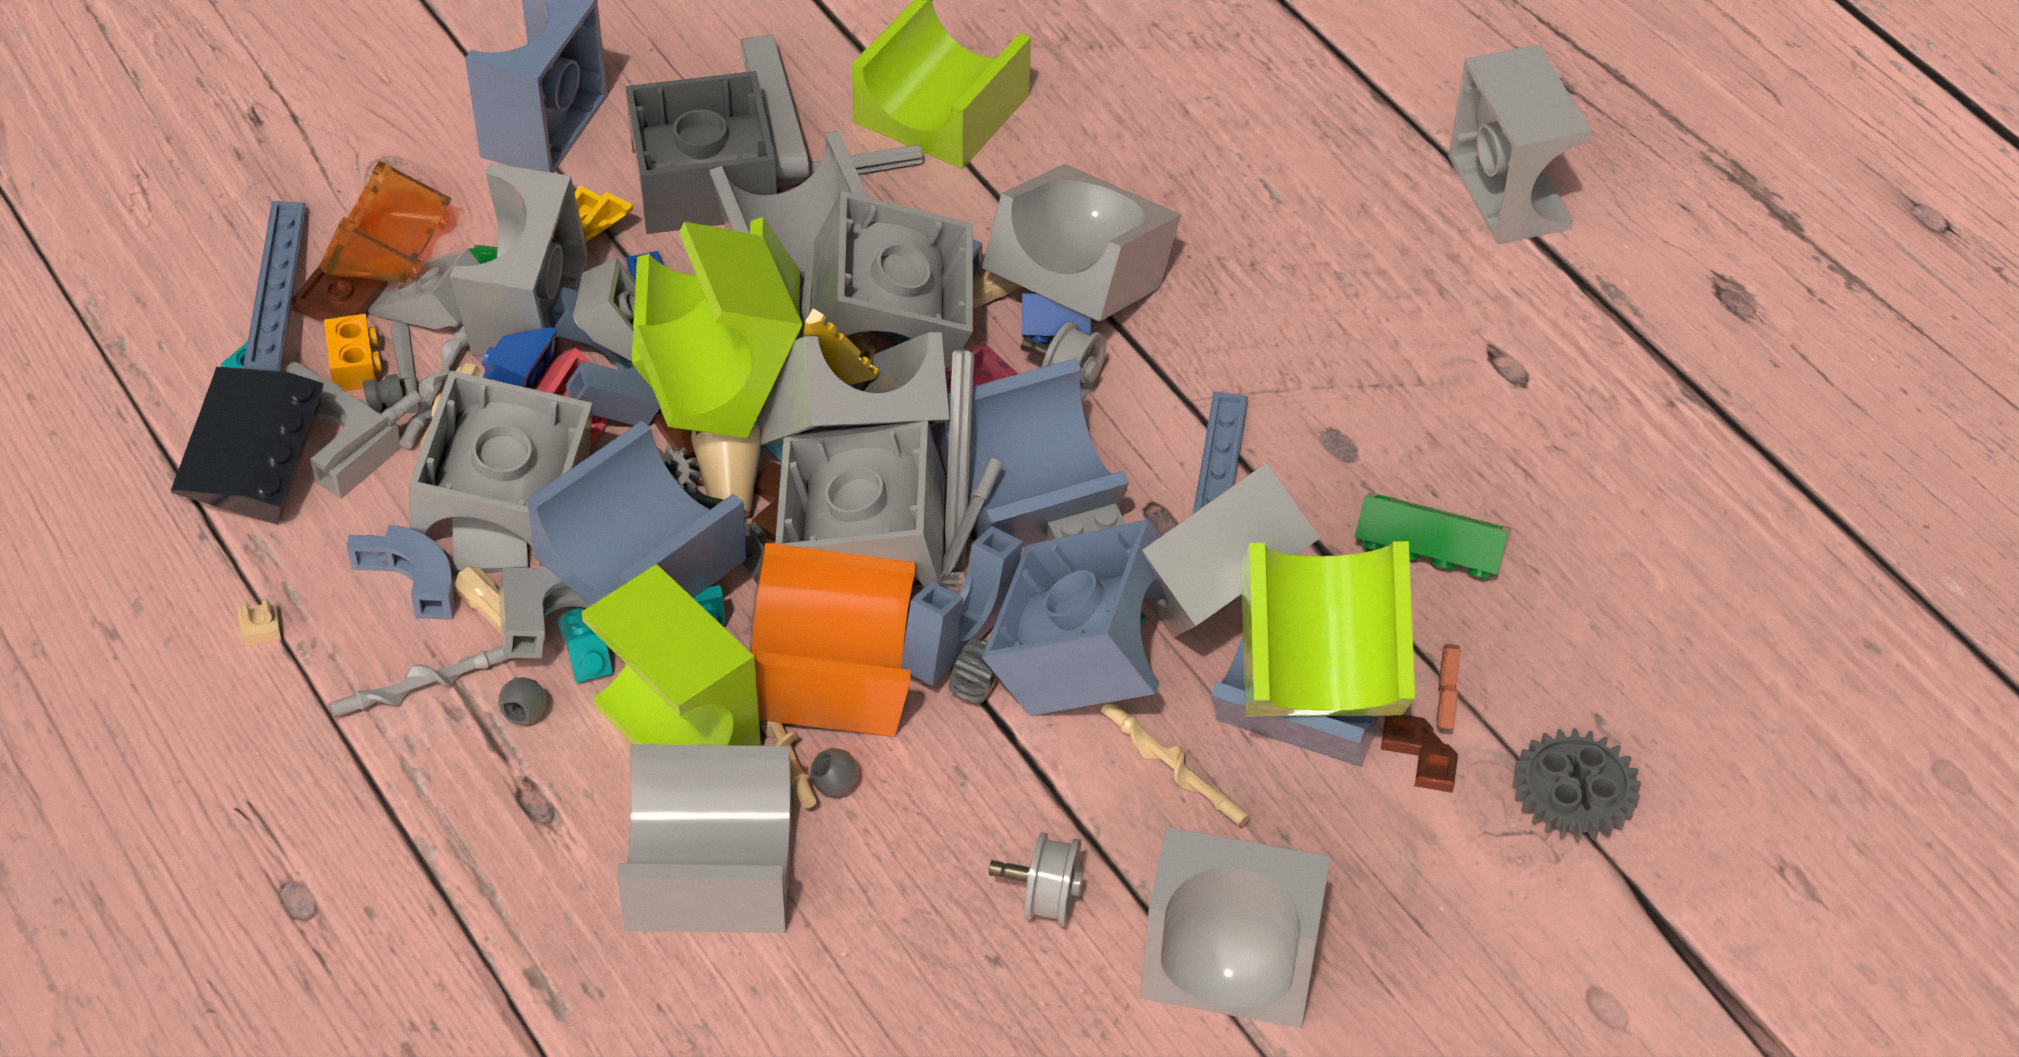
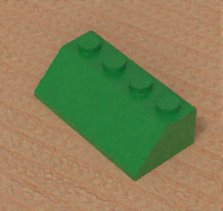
M1372 492L1364 497L1354 538L1363 540L1361 546L1373 550L1388 546L1393 541H1409V558L1412 560H1418L1419 555L1433 558V565L1454 569V565L1458 564L1469 567L1468 574L1489 579L1490 573L1497 575L1500 571L1512 528Z

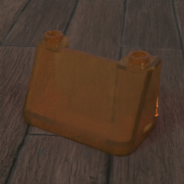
M379 161L349 216H344L339 223L318 270L335 277L406 283L409 277L415 280L424 263L419 260L436 229L438 228L443 231L452 213L447 211V208L452 198Z

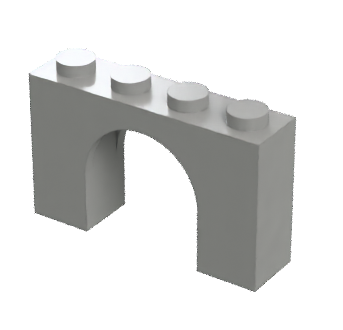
M295 361L281 371L324 383L321 402L315 419L331 420L344 427L336 438L310 458L315 483L342 499L401 449L399 444V427L395 422L393 425H387L333 469L322 473L329 459L381 418V414L373 410L365 401L355 399L347 394L339 385L329 383L321 378L313 369L305 368Z
M502 568L499 604L503 658H542L545 635L544 617L559 608L570 606L588 608L591 605L548 568Z

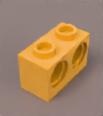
M366 314L325 319V335L333 384L339 385L345 392L364 389L363 380H376L375 373L382 372L379 352H372V348L378 347L375 327H368Z

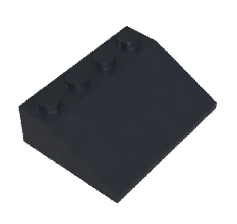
M216 366L172 485L171 493L278 525L321 402L324 383L290 372Z

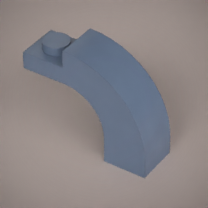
M388 525L386 536L349 535L347 550L352 570L393 571L406 575L413 580L411 599L415 618L453 620L456 599L450 564L443 550L431 538L416 530Z

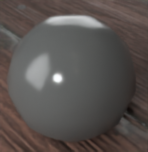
M526 677L514 678L502 687L498 699V705L504 717L509 722L519 725L531 724L544 714L547 697L542 686L536 680Z
M829 748L818 753L812 762L810 778L820 793L839 797L850 792L857 783L859 768L856 760L848 751L839 748Z

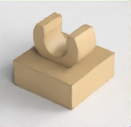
M263 600L261 605L250 607L247 604H242L241 608L238 609V617L243 646L281 640L278 611L275 602L269 603L267 600Z

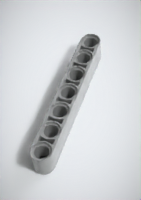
M765 35L741 38L742 56L746 72L756 71L775 156L776 181L809 177L807 154L774 36Z

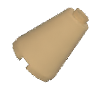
M754 424L748 438L707 432L698 434L697 431H692L691 442L707 496L725 500L730 495L735 494L744 502V518L749 516L762 448L760 426Z

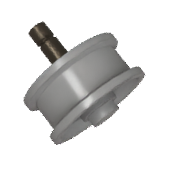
M1069 321L1060 328L1050 346L1025 337L1021 343V350L1030 354L1033 353V355L1044 359L1042 367L1077 358L1082 370L1080 393L1081 401H1083L1093 388L1100 373L1106 353V337L1099 332H1095L1092 335L1082 332L1077 323Z
M1041 832L1035 846L1030 867L1012 863L1004 864L1001 861L991 860L989 876L999 878L1003 876L1004 879L1027 883L1024 910L1026 920H1032L1035 915L1058 919V925L1065 927L1070 915L1073 897L1079 896L1082 885L1083 872H1078L1081 839L1074 838L1071 844L1048 840V833Z

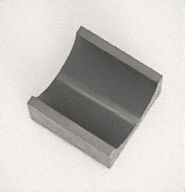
M756 71L625 86L632 152L636 154L646 234L677 231L681 229L684 222L706 226L724 225L709 172L710 169L722 166L728 179L735 186L746 192L757 195L777 194L775 156Z

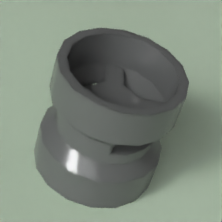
M397 374L387 375L379 383L374 379L362 381L366 402L378 413L382 411L383 406H386V408L392 407L403 398Z

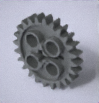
M1573 728L1571 737H1566L1561 729H1557L1555 739L1545 732L1542 735L1541 743L1532 739L1529 750L1523 749L1521 751L1520 759L1516 762L1512 786L1517 788L1515 800L1523 801L1521 811L1523 813L1534 811L1533 824L1544 820L1547 822L1545 832L1547 833L1554 827L1560 829V838H1564L1568 831L1574 832L1575 839L1580 841L1582 834L1587 832L1594 841L1597 839L1599 830L1609 837L1614 826L1618 829H1623L1625 820L1632 819L1640 798L1638 793L1641 781L1636 780L1638 768H1629L1630 756L1619 757L1620 745L1610 749L1606 747L1607 737H1603L1597 742L1593 740V731H1589L1585 738L1579 736L1576 728Z

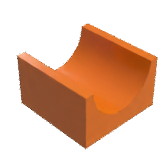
M765 543L754 595L749 652L755 658L759 720L891 737L896 736L910 685L911 670L901 669L908 605L915 575V562Z

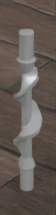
M463 324L459 332L454 334V339L445 342L442 348V368L440 372L425 377L419 384V393L423 403L419 411L408 420V426L399 441L403 448L411 449L427 419L432 418L433 403L442 384L447 379L450 370L452 371L453 364L461 349L469 345Z
M503 646L488 651H480L474 656L461 659L458 664L437 671L424 664L415 665L407 670L403 682L375 690L357 691L355 695L330 702L328 705L333 718L358 709L364 711L375 702L397 706L402 703L410 690L435 681L446 688L454 684L463 673L469 670L488 669L490 665L511 658H503Z

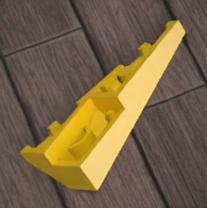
M581 185L575 191L585 243L634 210L633 204L607 191L601 196Z
M812 309L805 321L803 337L818 336L823 357L833 373L848 385L876 379L880 370L872 366V362L864 356L862 359L859 358L861 351L845 335L840 332L838 333L835 325L828 322L824 326L823 322L826 316Z

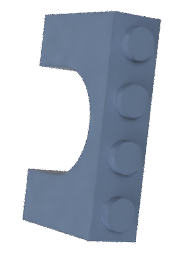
M563 287L547 310L551 327L557 329L556 336L586 343L601 350L618 368L613 369L582 361L566 384L568 396L592 402V415L632 425L643 421L649 425L654 416L661 411L654 391L633 366L632 361L592 341L584 330L578 328L573 317L578 291Z
M991 526L972 543L967 576L960 595L931 581L911 600L901 669L911 670V675L933 686L956 663L958 655L961 654L963 647L972 638L981 639L995 625L1020 562L1022 540Z

